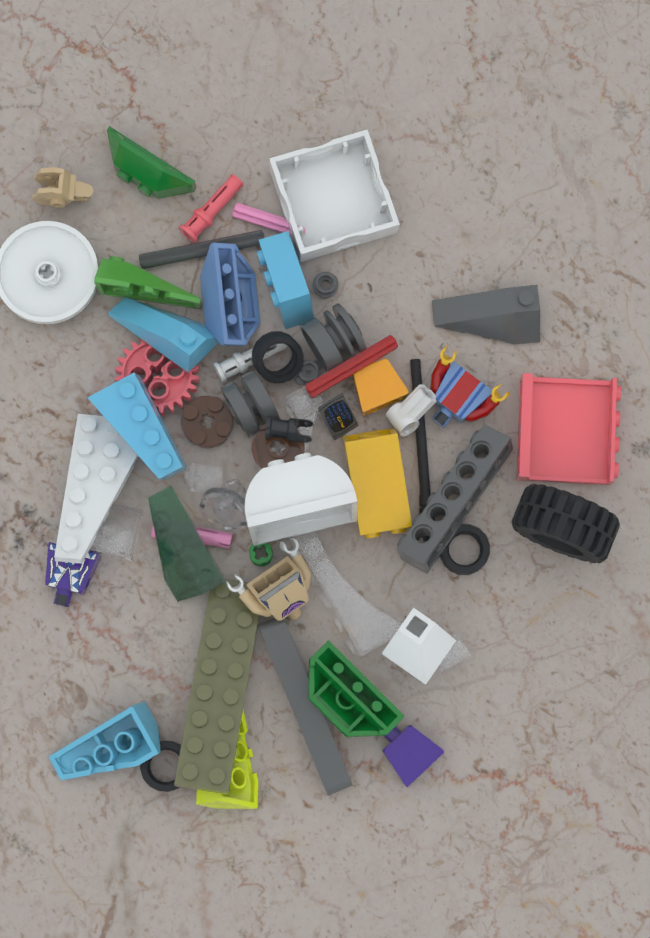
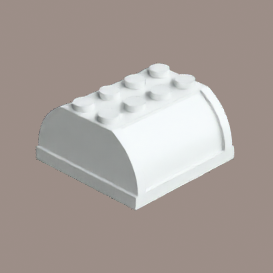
M311 453L297 455L294 457L295 461L284 463L283 459L269 462L268 467L262 468L255 475L245 497V514L253 546L356 522L357 498L348 475L333 461L319 455L311 457Z

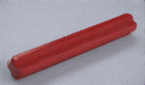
M389 335L305 385L308 395L311 398L318 396L398 348L396 339Z

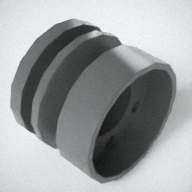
M339 303L332 306L335 317L328 310L323 312L327 324L323 325L314 317L300 326L307 344L326 372L343 363L341 351H344L347 356L352 358L355 356L352 345L359 353L367 348L356 321Z

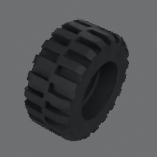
M530 484L524 489L512 519L513 529L530 541L568 557L598 564L608 558L620 527L618 517L609 512L608 509L579 495L577 496L571 492L542 484Z

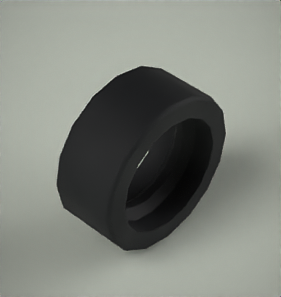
M271 331L256 341L252 349L251 360L256 371L266 381L274 384L285 383L292 380L300 372L303 366L304 354L301 346L290 334L282 331ZM276 344H286L292 352L289 363L278 371L268 370L263 363L266 351Z
M461 524L441 553L440 558L443 565L450 572L458 575H471L478 572L486 564L490 555V543L487 536L478 527L470 524ZM470 535L477 540L480 546V554L474 563L460 565L451 558L449 545L456 536Z
M160 741L161 751L171 750L178 756L180 755V744L174 741ZM152 758L140 765L142 777L151 788L164 792L180 788L174 786L175 780L161 782L153 776L150 769Z

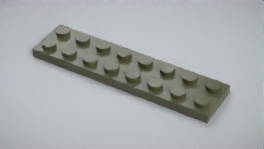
M212 577L174 786L228 795L259 615L251 612L239 598L240 594L231 591L226 583L228 581L231 586L235 587L239 584V581ZM243 582V587L247 590L248 587L246 584H248V582Z

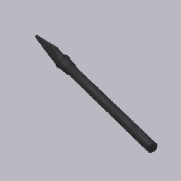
M420 359L410 360L412 392L419 384L422 385ZM425 414L418 420L419 426L415 430L420 485L419 506L421 507L419 508V513L424 511L427 506V500L431 495ZM429 536L422 537L423 542H426L430 539Z

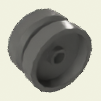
M253 370L241 376L244 394L234 382H230L220 388L231 415L248 438L259 432L260 425L256 415L259 416L264 424L267 422V416H271L272 419H280L272 400Z

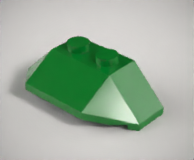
M111 126L108 127L107 134L113 165L117 172L116 176L123 182L129 184L131 181L138 186L137 189L147 197L153 195L157 199L195 191V180L116 131Z
M329 640L309 659L308 700L345 737L386 736L405 717Z

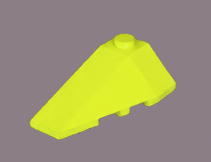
M244 709L229 794L197 790L196 805L216 809H258L259 782L257 773L252 771L250 758L253 757L252 748L248 749L245 734L248 728Z

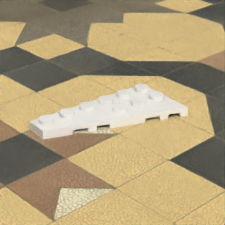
M78 414L54 556L55 561L83 563L97 537L96 534L103 521L105 522L113 502L118 498L138 458L137 453L104 416Z

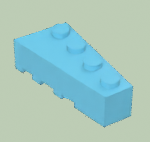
M132 373L87 397L159 479L165 481L187 469L176 444L138 374Z

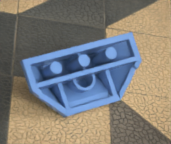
M211 243L200 275L205 326L222 346H245L260 324L255 273L246 259L238 252L239 249L236 244Z

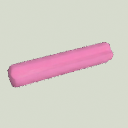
M236 203L232 214L234 218L280 233L288 231L291 236L289 223L286 221V218L240 203Z

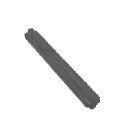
M262 230L143 253L139 255V262L141 268L146 269L205 257L211 243L236 244L238 249L259 246V240L265 237Z

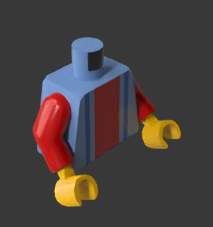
M448 345L444 346L440 352L441 359L438 360L431 374L430 390L436 395L437 402L435 405L440 408L432 420L442 428H445L452 418L462 424L465 420L473 422L487 417L499 405V401H503L510 395V391L504 396L498 393V389L503 384L497 385L492 390L455 363L454 359L458 352L456 350L452 357L447 356L445 350Z

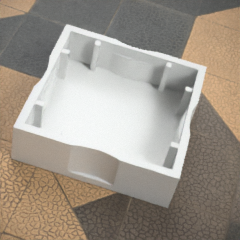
M368 130L333 139L318 147L303 148L269 158V171L284 216L289 223V230L300 262L377 240L398 232L400 224L389 191L382 181L379 162Z

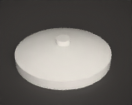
M56 221L34 222L16 230L0 248V296L13 313L33 323L55 324L73 318L90 303L97 289L94 279L99 265L91 244L75 228Z

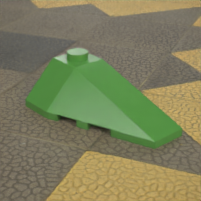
M110 256L109 259L102 258L95 275L94 283L100 295L120 298L126 296L134 300L202 309L201 298L129 262H125V259L121 257Z

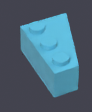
M286 231L260 239L261 250L256 251L260 266H266L267 271L263 272L267 287L272 286L271 299L274 308H279L285 329L302 325L313 319L314 314L310 293L289 232Z

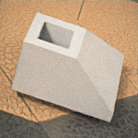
M413 608L382 652V655L426 685L456 640L434 621Z

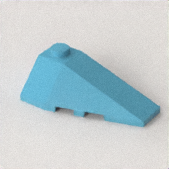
M126 296L108 312L111 318L188 373L219 343L204 324Z
M144 701L131 706L49 756V759L61 780L127 767H136L161 753L158 724Z

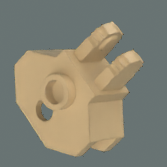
M41 168L34 175V180L41 185L47 186V188H39L36 193L32 194V200L39 205L64 208L72 201L86 202L88 198L92 197L91 195L94 191L90 184L76 181V175L70 174L63 168Z

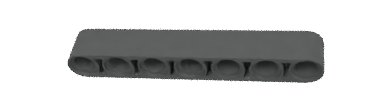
M276 618L258 624L327 795H332L353 786L324 715L308 700L309 678L285 620L278 621Z

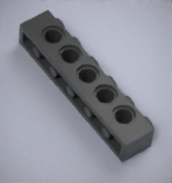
M486 424L479 431L474 432L470 439V445L465 451L460 452L456 459V465L451 472L448 471L444 475L438 491L430 495L424 511L416 515L408 534H404L397 544V551L401 560L428 574L512 452L513 445L510 437ZM479 454H488L485 458H477ZM473 474V477L470 479H463L464 475ZM451 495H459L455 500L448 499ZM438 515L445 516L441 521L433 520ZM424 536L430 537L426 542H419V539Z

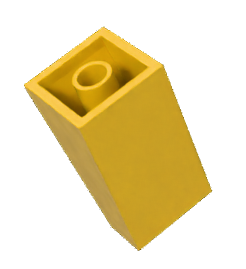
M392 427L342 436L348 475L357 498V526L360 536L365 535V538H374L381 536L380 532L390 530L392 534L406 532V528L412 527L398 433Z

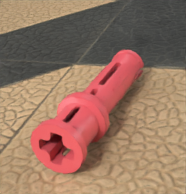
M231 174L202 208L195 209L193 211L194 215L185 225L181 224L178 227L180 232L188 240L196 243L198 241L197 237L206 227H211L212 219L244 186L243 182L237 176Z

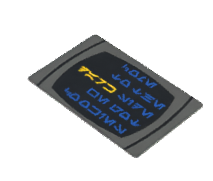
M343 393L338 394L318 407L334 440L359 426Z

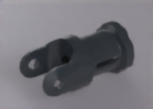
M267 416L265 439L269 440L270 437L286 438L289 442L309 443L312 441V438L308 435L298 434L296 429L298 427H312L313 422L298 418H289V420L272 419L271 416Z

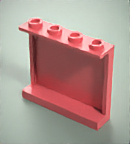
M532 373L522 374L520 378L516 480L611 485L614 482V478H618L619 463H615V452H619L620 439L615 437L616 427L620 425V411H616V401H620L621 386L617 385V378H612L611 381L533 377Z

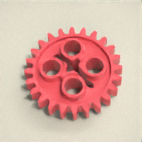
M141 338V344L139 345L132 341L131 351L123 349L126 358L118 357V362L122 366L115 367V372L120 375L115 377V382L132 373H142L145 375L142 381L145 387H148V392L162 417H164L165 409H169L174 414L175 405L183 409L182 400L191 401V396L188 392H197L196 386L193 383H199L200 381L199 377L194 375L199 373V366H195L188 373L171 360L166 363L168 358ZM153 354H159L162 356L161 359L156 362H152L149 360V357ZM178 368L182 370L179 376L169 375L172 369ZM160 372L162 373V376H161V377H160V376H155V377L153 378V375H152L153 373H155V374H157V375H158ZM158 388L166 390L165 394L160 397L153 395V392Z

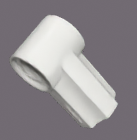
M419 384L403 402L396 403L387 411L386 417L401 437L411 434L418 428V420L437 402L436 395L425 385Z

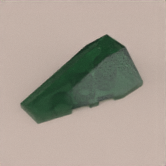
M172 485L149 497L148 501L164 579L177 602L202 595L224 583L223 573Z

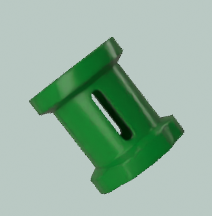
M264 543L256 546L252 544L250 546V559L256 566H266L272 561L273 551L270 544ZM266 548L265 552L268 556L266 558L261 557L259 560L256 559L257 555L254 551Z

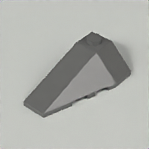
M538 285L509 287L432 300L435 327L475 334L487 339L492 338L506 341L505 343L514 345L540 342Z

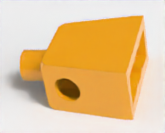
M387 358L373 362L353 374L356 394L363 417L405 400L409 396L408 389Z

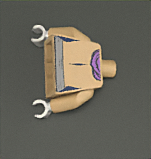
M289 537L292 542L290 550H287L284 542H280V549L285 553H289L292 559L288 556L250 581L246 584L247 590L243 587V580L238 574H234L239 580L237 586L233 587L226 581L228 588L233 592H238L240 594L239 598L254 614L264 617L273 615L278 621L286 617L289 620H296L301 616L302 611L300 607L309 600L307 591L310 587L311 571L302 554L297 552L299 544L296 539Z

